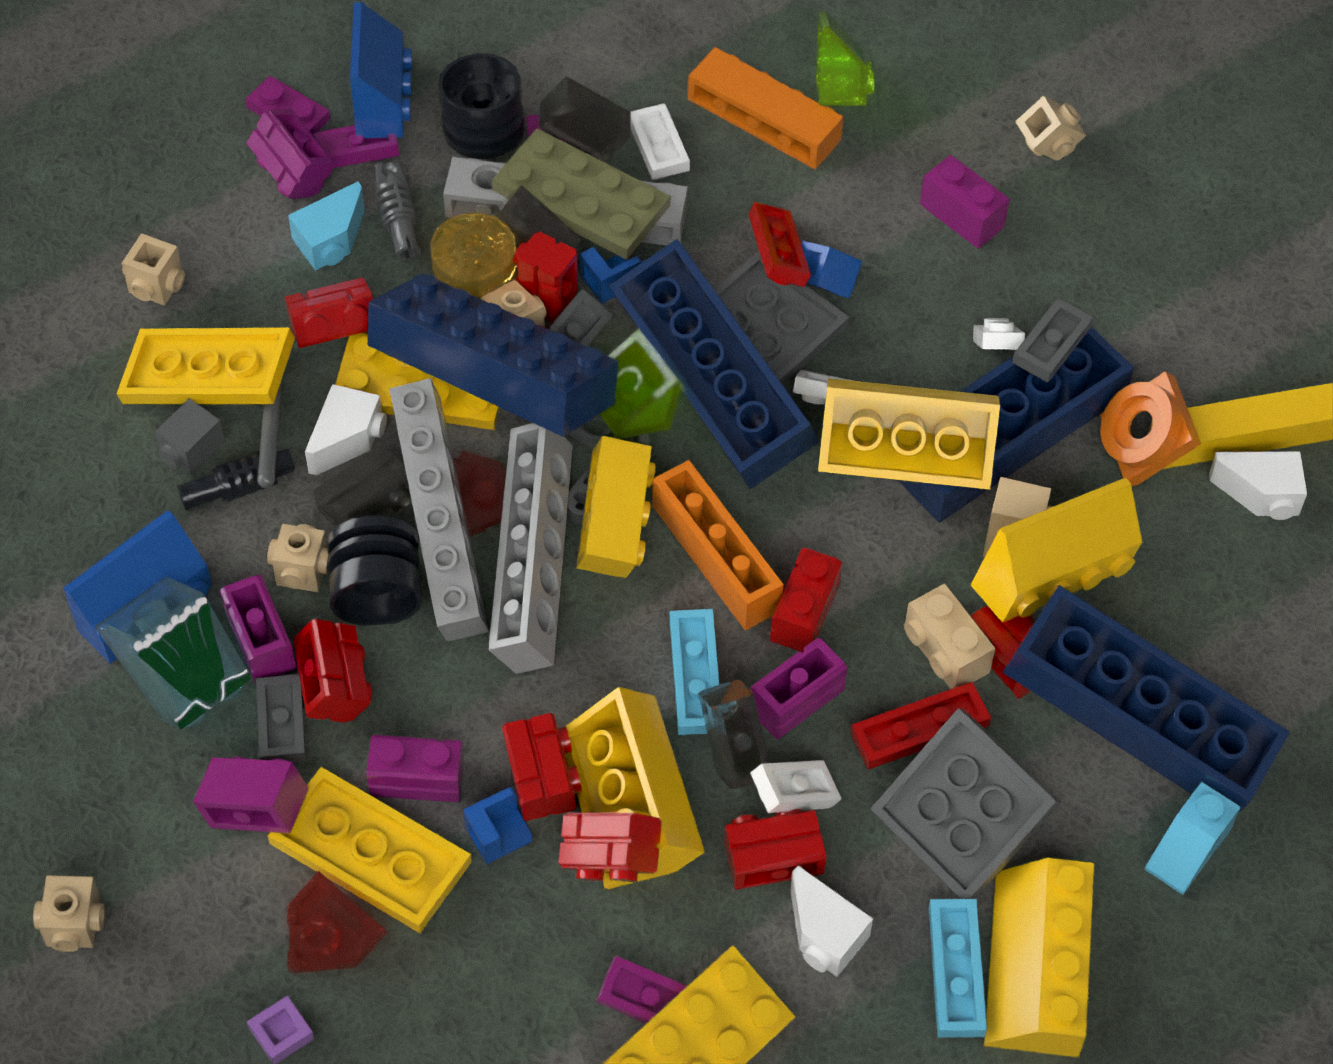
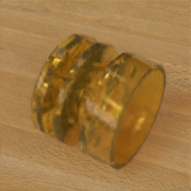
M479 212L463 213L447 219L436 229L431 239L430 247L433 276L439 281L455 288L464 289L470 295L481 299V297L516 280L517 269L513 263L516 252L515 237L509 227L495 216Z

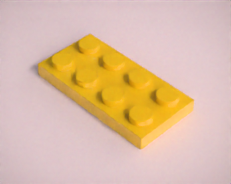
M289 327L140 329L119 385L117 396L123 404H184L188 399H191L196 404H274L295 337Z
M360 333L349 336L335 385L380 395L382 413L394 415L389 389L431 378L441 397L446 423L495 430L500 407L368 346V334Z
M320 767L307 784L309 789L291 833L270 832L268 835L269 844L416 932L421 933L472 863L471 854L330 771Z
M731 946L603 1064H746L795 1018V1015L738 950Z

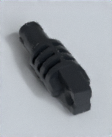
M289 449L277 452L275 482L272 486L278 484L277 477L295 471V464ZM260 451L222 465H217L215 469H212V474L178 485L177 490L184 509L188 510L222 498V501L227 500V502H230L236 498L267 489L261 487L257 481Z

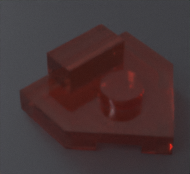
M462 451L459 459H453L469 536L472 537L485 532L486 528L501 523L506 471L501 462Z
M317 871L287 905V924L289 925L288 971L290 973H307L357 968L388 932L320 871Z

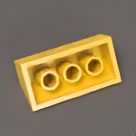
M828 378L818 472L990 490L1000 411L999 396Z
M1125 477L999 529L971 586L1002 623L1017 616L1022 618L1028 617L1048 602L1059 585L1071 593L1082 588L1087 591L1098 585L1101 580L1113 575L1120 577L1133 567L1135 563L1133 557L1142 544V537L1131 483Z
M618 687L566 725L572 753L565 754L569 767L577 766L582 792L577 793L582 813H638L657 817L662 822L660 843L656 846L659 849L658 869L654 874L638 873L637 882L677 872L705 853L655 696ZM604 873L603 885L605 889L635 883L610 880V873Z
M1045 858L1001 870L995 876L986 1007L987 1031L984 1037V1046L1079 1057L1086 1038L1094 863Z

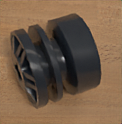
M483 53L460 57L446 66L440 74L438 89L440 106L442 108L443 133L448 145L458 154L475 159L494 158L514 149L523 138L525 126L521 103V77L516 66L506 58Z
M364 516L339 524L330 532L327 542V552L329 554L328 568L331 572L329 578V604L336 617L347 623L360 626L395 624L410 618L420 609L422 591L421 575L418 571L420 561L418 553L419 539L414 527L403 520L388 516Z

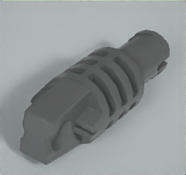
M398 162L378 163L375 165L374 185L375 198L383 228L392 236L396 258L400 261H405L404 251H406L409 261L414 260L420 256L421 248L418 245L414 230L418 220L409 185Z

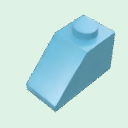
M356 182L288 215L292 239L315 271L326 265H335L351 253L365 212L361 184Z
M1201 782L1176 815L1144 870L1183 895L1231 831L1241 807Z

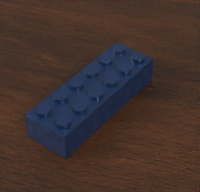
M678 239L609 285L628 316L749 489H752L819 443L811 424Z
M422 273L369 302L368 346L562 437L615 404L617 360L602 354L598 349L586 347L568 339L562 333L553 332L539 326L531 319L519 317L502 309L497 304L488 303L472 296L464 289L455 288L443 283L435 276Z
M1093 327L1090 328L1049 382L1012 363L1013 357H1011L960 391L999 396L1000 411L990 488L999 483L1000 477H1008L1105 411L1110 400L1121 389L1130 385L1134 367ZM898 480L939 523L989 490Z
M1060 585L1050 597L1002 672L1189 793L1193 794L1201 782L1205 783L1240 806L1238 814L1252 800L1290 733Z

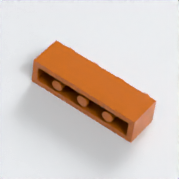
M716 47L688 75V100L815 170L841 141L844 116L838 114L834 109L810 99L801 91L792 89L775 80L768 73L759 71L742 62L738 57L727 54Z
M687 460L653 478L652 507L742 628L746 631L772 617L782 596L784 584L692 463Z

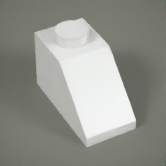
M332 384L305 450L308 473L318 475L370 451L375 437L381 438L387 424V414L382 413L380 395Z
M1300 451L1215 453L1209 472V478L1213 484L1256 516H1271L1277 520L1299 516L1307 496Z
M797 866L792 872L790 891L799 949L803 952V958L811 967L820 972L828 970L838 977L870 937L873 918Z

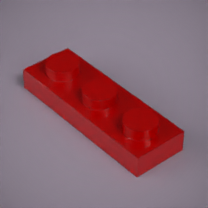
M754 201L748 216L767 278L780 285L788 286L793 284L805 288L811 273L791 212Z
M973 682L852 724L850 734L867 769L870 770L921 751L958 708L965 709L983 728L990 726L991 716Z

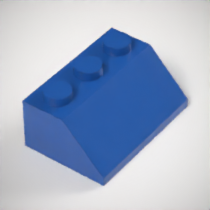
M354 2L350 82L356 136L388 138L387 134H395L396 138L403 137L404 121H411L410 97L405 98V96H412L411 72L405 71H412V49L404 48V37L401 30L362 2Z
M167 510L63 589L77 631L111 664L120 656L126 657L135 651L133 647L137 641H141L154 630L157 631L160 625L165 626L169 622L171 623L170 619L188 604L194 605L196 600L205 597L209 588L212 587V582L206 562L175 516Z

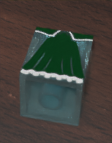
M167 576L95 626L161 719L179 730L199 723L205 717V712L219 702L235 697L240 692L241 686L252 679L204 593Z

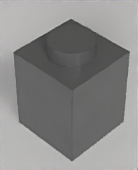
M188 399L154 431L159 447L158 455L162 461L173 469L179 466L190 475L225 443L220 419L191 399Z

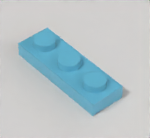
M713 609L669 611L678 735L722 733L723 722Z
M930 899L929 921L937 1037H985L987 1026L977 900Z

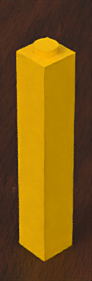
M1333 383L1187 408L1201 445L1163 469L1212 461L1216 452H1263L1332 440ZM1152 418V421H1151V424H1150V428H1149L1148 433H1149V432L1151 431V429H1152V426H1153V418Z

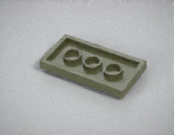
M537 128L492 179L493 191L626 260L670 207V195Z

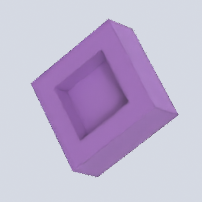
M288 996L247 1021L250 1031L273 1064H277L314 1040L312 1030Z

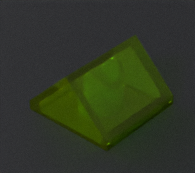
M638 329L609 355V357L618 361L615 404L600 413V416L618 439L671 429L682 387L678 377L640 329Z

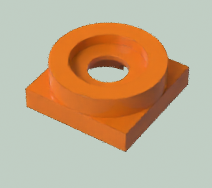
M1166 371L1150 382H1136L1124 387L1110 400L1105 411L1100 414L1102 420L1100 433L1103 446L1107 453L1117 460L1123 478L1126 477L1131 486L1139 485L1201 445L1176 378ZM1141 412H1149L1153 418L1151 431L1147 436L1135 439L1130 430L1132 420Z

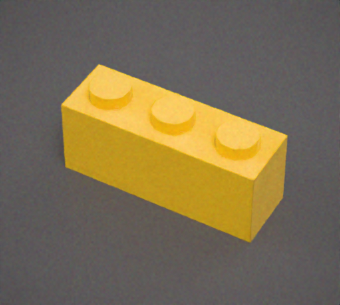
M602 436L593 449L576 564L577 569L626 578L635 566L641 565L645 553V541L640 540L641 526H646L651 506L649 501H645L646 487H651L655 475V463L650 462L652 446Z

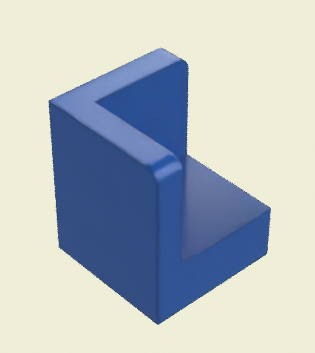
M803 241L802 248L811 273L806 285L849 298L862 261L832 247Z
M592 247L580 253V276L600 303L603 304L616 297L609 285L637 267L642 261L638 256L626 260L619 255L604 261L597 250Z
M512 787L506 788L463 809L465 828L485 864L533 841V835L518 811L517 795Z

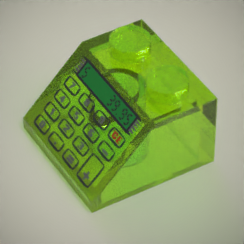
M818 11L816 92L819 105L866 106L867 94H874L875 74L874 70H872V62L866 61L863 49L826 11Z

